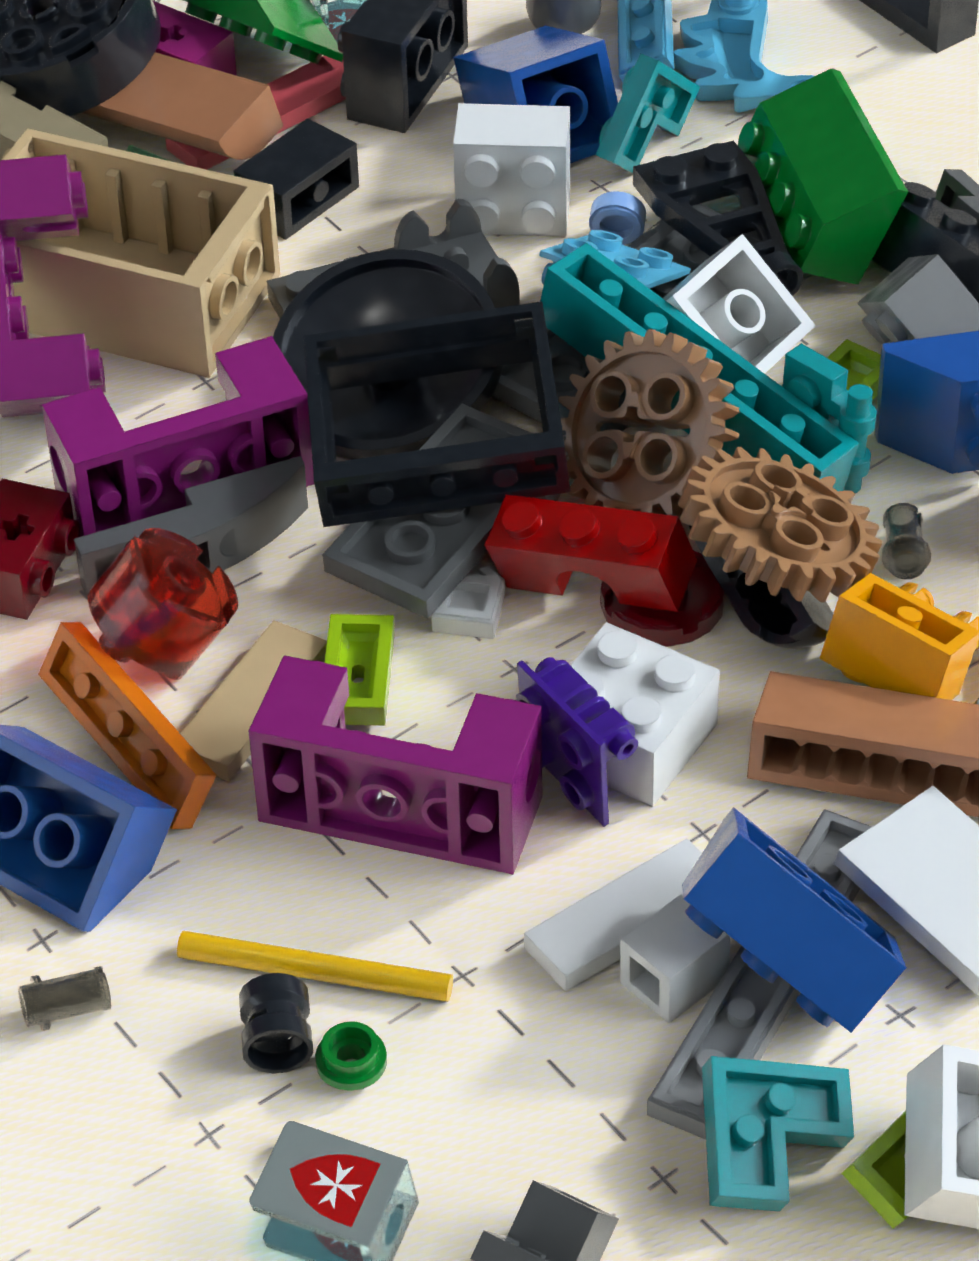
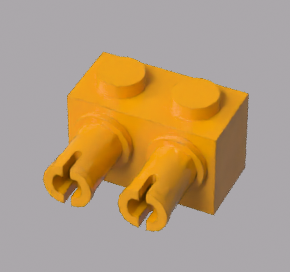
M869 573L839 595L819 659L841 670L842 674L848 679L864 683L872 688L953 700L960 694L974 651L979 649V617L968 623L972 613L961 611L955 616H951L934 607L933 597L924 587L915 593L918 586L916 583L907 582L898 588Z

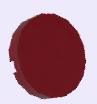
M694 551L697 562L678 612L619 604L614 591L603 581L600 588V606L607 623L662 646L669 647L693 642L711 632L722 618L725 593L703 555Z

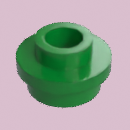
M353 1021L339 1023L325 1033L317 1046L315 1053L316 1069L321 1079L331 1087L346 1091L364 1089L378 1081L385 1072L387 1066L386 1047L381 1038L369 1026ZM357 1059V1061L347 1062L346 1060Z

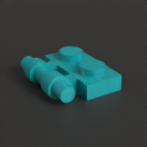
M801 343L785 354L782 387L859 443L844 491L857 493L861 490L862 478L870 470L871 452L866 445L867 437L874 431L877 410L872 405L873 391L869 386L862 384L853 385L848 391L846 389L848 370Z

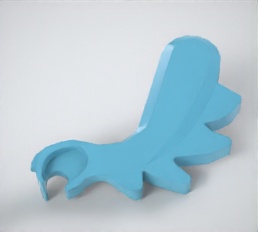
M711 0L706 15L681 20V40L685 48L674 51L675 69L696 80L694 83L700 86L696 96L698 101L734 100V111L737 113L757 108L760 102L814 77L813 75L785 76L768 70L761 63L768 24L767 0Z

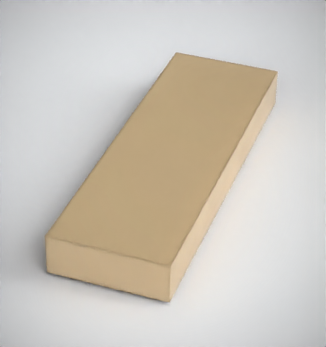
M273 620L180 734L217 774L216 777L229 782L251 755L248 730L283 656L325 662L327 640Z

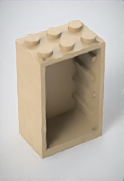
M27 128L14 146L6 150L2 160L66 154L71 172L81 171L88 205V218L78 219L79 236L16 241L17 247H20L24 282L13 283L14 296H21L22 304L26 306L29 333L43 337L84 333L86 344L91 349L99 348V351L210 378L217 368L215 353L230 349L268 294L267 280L279 278L281 275L273 185Z

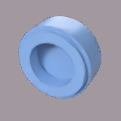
M613 191L601 194L592 203L589 228L590 230H602L617 234L623 238L622 245L630 244L644 232L646 208L637 197L629 193Z

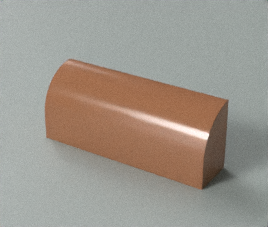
M156 52L144 70L129 85L105 102L82 112L236 160L249 159L259 153L283 127L269 85Z
M770 671L752 723L747 779L905 805L931 786H934L966 815L979 817V705Z

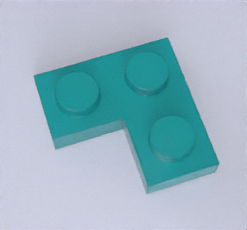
M640 53L635 66L627 72L623 80L622 96L613 116L602 127L599 137L600 145L595 155L621 169L633 173V166L640 165L656 127L679 136L700 86L659 60Z
M711 1056L702 1066L709 1206L780 1212L790 1202L786 1143L844 1148L854 1138L849 1069Z

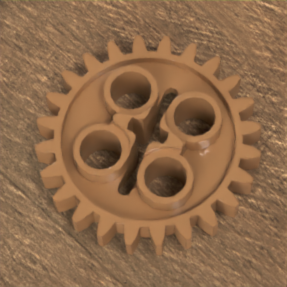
M648 329L645 336L642 337L628 331L625 332L623 346L609 340L604 342V360L587 355L585 361L590 371L587 377L571 374L569 377L572 384L578 389L575 397L560 396L558 400L564 407L570 410L568 418H561L562 430L566 431L564 444L566 456H569V460H567L569 478L575 479L570 486L571 492L569 494L584 499L585 505L678 516L680 519L684 509L678 506V501L682 495L681 491L691 468L698 466L702 456L713 459L716 451L722 449L723 442L739 438L738 432L725 427V420L738 414L739 407L722 402V399L734 389V386L730 382L717 378L723 366L721 363L707 358V350L704 347L692 342L688 343V339L671 332L666 336L656 330ZM626 389L625 400L619 408L618 402L620 396ZM679 391L678 404L671 410L672 399L676 392ZM604 423H620L639 428H652L655 424L676 430L690 428V433L687 436H669L659 432L638 431L634 436L620 430L600 431V428ZM618 449L619 456L617 462L611 469L612 457ZM672 451L671 463L667 470L664 471L663 464L665 458Z
M742 447L736 448L733 457L721 449L716 451L713 459L702 456L698 466L691 468L681 491L682 495L678 501V506L684 509L680 522L692 526L688 535L689 539L707 542L702 553L705 557L721 556L726 560L722 568L724 572L728 573L739 569L746 573L745 584L751 586L758 580L767 583L770 594L774 596L779 593L781 587L787 588L796 601H802L806 591H809L820 602H825L830 592L839 598V595L869 573H872L880 557L878 552L882 546V540L875 537L879 530V525L866 520L870 512L869 508L851 505L855 496L853 491H837L833 488L836 478L828 476L819 479L814 476V465L810 463L799 469L793 466L789 455L784 454L780 462L774 461L768 452L762 448L759 449L756 458H753Z

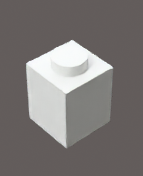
M682 894L620 938V983L668 1023L672 1022L713 991L730 963V936L723 932L716 939L697 926L685 913L690 904L683 899Z

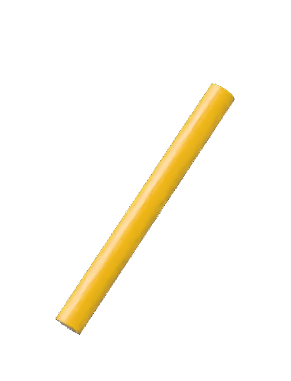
M190 931L181 932L177 945V956L182 959L268 973H282L298 978L449 1002L453 988V974Z

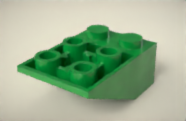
M183 0L188 2L185 13L213 24L219 14L222 16L219 23L220 27L246 37H250L253 28L257 29L253 40L284 51L288 41L292 43L289 51L290 54L315 64H319L322 55L343 62V53L339 52L336 40L310 0Z

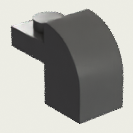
M532 1180L508 1235L505 1236L483 1230L470 1259L473 1261H600L619 1218L554 1186Z

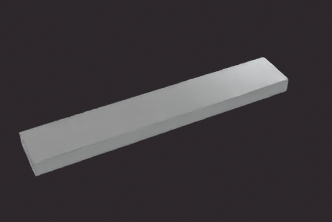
M824 809L795 857L853 902L861 888L835 866L834 863L840 848L872 826ZM740 946L647 1100V1116L705 1140L702 1066L711 1056L761 1060L800 993L780 976L774 983H770L758 975L740 957L745 950L743 946Z

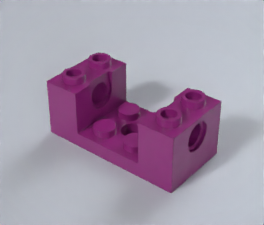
M66 154L0 160V414L3 418L43 414L42 404L98 387L103 392H106L103 359L100 357L99 348L90 349L86 344L84 333L29 339L26 306L22 304L21 296H14L13 283L24 282L20 247H17L16 241L79 236L78 219L88 218L85 182L83 183L82 173L81 171L71 172Z
M272 336L215 353L218 381L225 391L226 401L128 431L123 430L100 387L42 404L55 490L70 493L74 520H77L80 524V537L186 507L184 489L301 456L305 463L306 487L314 485L308 395ZM202 460L196 471L189 474H181L188 464Z
M283 656L248 730L259 822L514 875L543 797L541 706L476 693L454 749L451 751L427 744L411 743L371 735L358 730H347L344 706L349 697L347 668L321 661ZM382 790L391 793L396 798L383 795Z

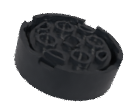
M0 0V82L3 81L16 88L15 97L42 111L48 105L69 117L105 102L129 85L144 70L156 51L160 39L161 24L153 0Z

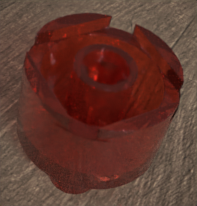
M160 528L144 529L139 537L134 536L124 546L87 594L93 619L102 631L99 637L101 648L111 658L119 662L126 663L132 659L140 665L160 672L170 679H182L226 627L238 609L237 593L228 575L219 565L211 573L198 560L203 550L185 537Z

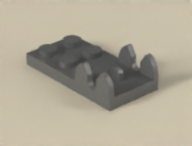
M455 199L446 214V228L437 236H429V227L414 210L410 211L401 219L396 229L394 247L384 249L418 250L444 257L470 272L486 289L495 308L520 305L519 282L514 270L506 260L497 256L482 232L481 222L476 211L464 199ZM343 261L309 270L296 271L290 275L267 280L268 299L279 319L294 297L308 283L321 273Z
M461 404L419 450L533 433L470 406ZM560 494L534 498L558 501ZM502 502L351 523L322 554L324 571L428 619L487 553L485 543Z

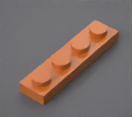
M61 622L38 675L135 787L177 809L170 826L171 829L192 828L217 774L81 622Z

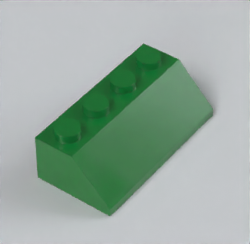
M830 68L760 102L751 121L743 126L739 135L738 146L758 170L783 241L792 259L802 272L859 285L908 190L841 71Z

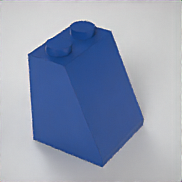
M545 25L453 57L464 104L570 106V164L596 154L600 145L599 137L602 127L613 116L618 105L604 39Z

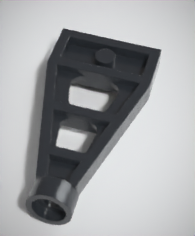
M734 140L711 144L706 148L675 156H665L656 161L633 166V186L655 215L710 257L730 243L725 238L756 230L762 242L751 244L772 272L778 276L777 278L792 296L798 292L803 283V272L787 252L758 170ZM735 195L738 198L741 209L707 218L692 206Z

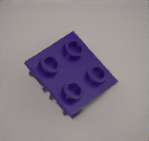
M548 657L538 664L535 672L523 660L517 663L519 693L516 695V700L541 706L542 768L545 767L560 782L564 795L576 809L580 811L586 809L605 827L609 824L606 762L615 756L619 760H625L636 751L639 742L634 737V726L613 707L610 708L609 702L604 697L598 696L597 690L588 684L566 660L556 661L553 657Z

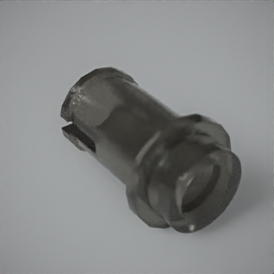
M909 503L894 504L886 509L883 514L886 543L882 548L881 560L884 567L893 576L904 580L920 576L931 562L930 546L923 539L922 513L917 514L918 508Z
M101 965L90 970L47 980H41L38 974L30 976L29 984L18 986L19 1002L26 1026L39 1025L42 1031L49 1030L52 1021L100 1010H111L109 985Z

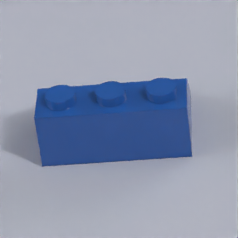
M0 725V885L83 932H91L152 871L177 809L25 727Z
M734 807L723 819L682 884L683 899L690 904L685 910L686 915L710 936L718 939L725 932L743 946L745 950L740 957L762 978L770 983H774L780 976L798 990L800 995L795 999L798 1005L825 1027H829L835 1020L852 1033L907 968L894 935Z

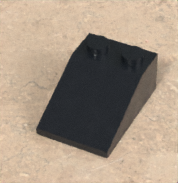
M367 0L363 2L353 17L342 24L337 42L339 52L343 53L344 73L341 79L340 91L341 95L346 97L347 120L406 133L454 67L453 57L463 54L468 47L467 0Z

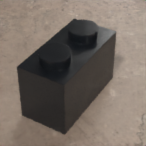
M306 119L234 169L233 174L236 177L273 185L277 236L287 240L359 188L357 143L310 119Z

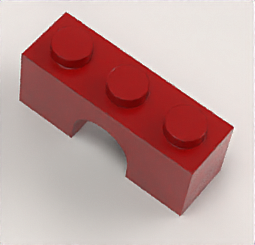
M505 495L485 543V547L500 576L505 580L507 588L563 596L572 572L578 571L597 577L605 582L614 591L619 604L678 612L697 562L695 553L678 516L514 495Z

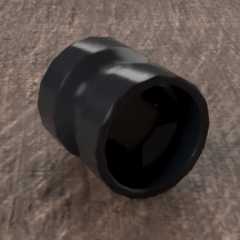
M272 973L253 978L243 985L239 993L241 1021L245 1024L241 1033L243 1060L249 1067L255 1070L272 1074L290 1072L306 1064L313 1054L311 1026L306 1021L310 1014L308 987L305 983L292 975Z

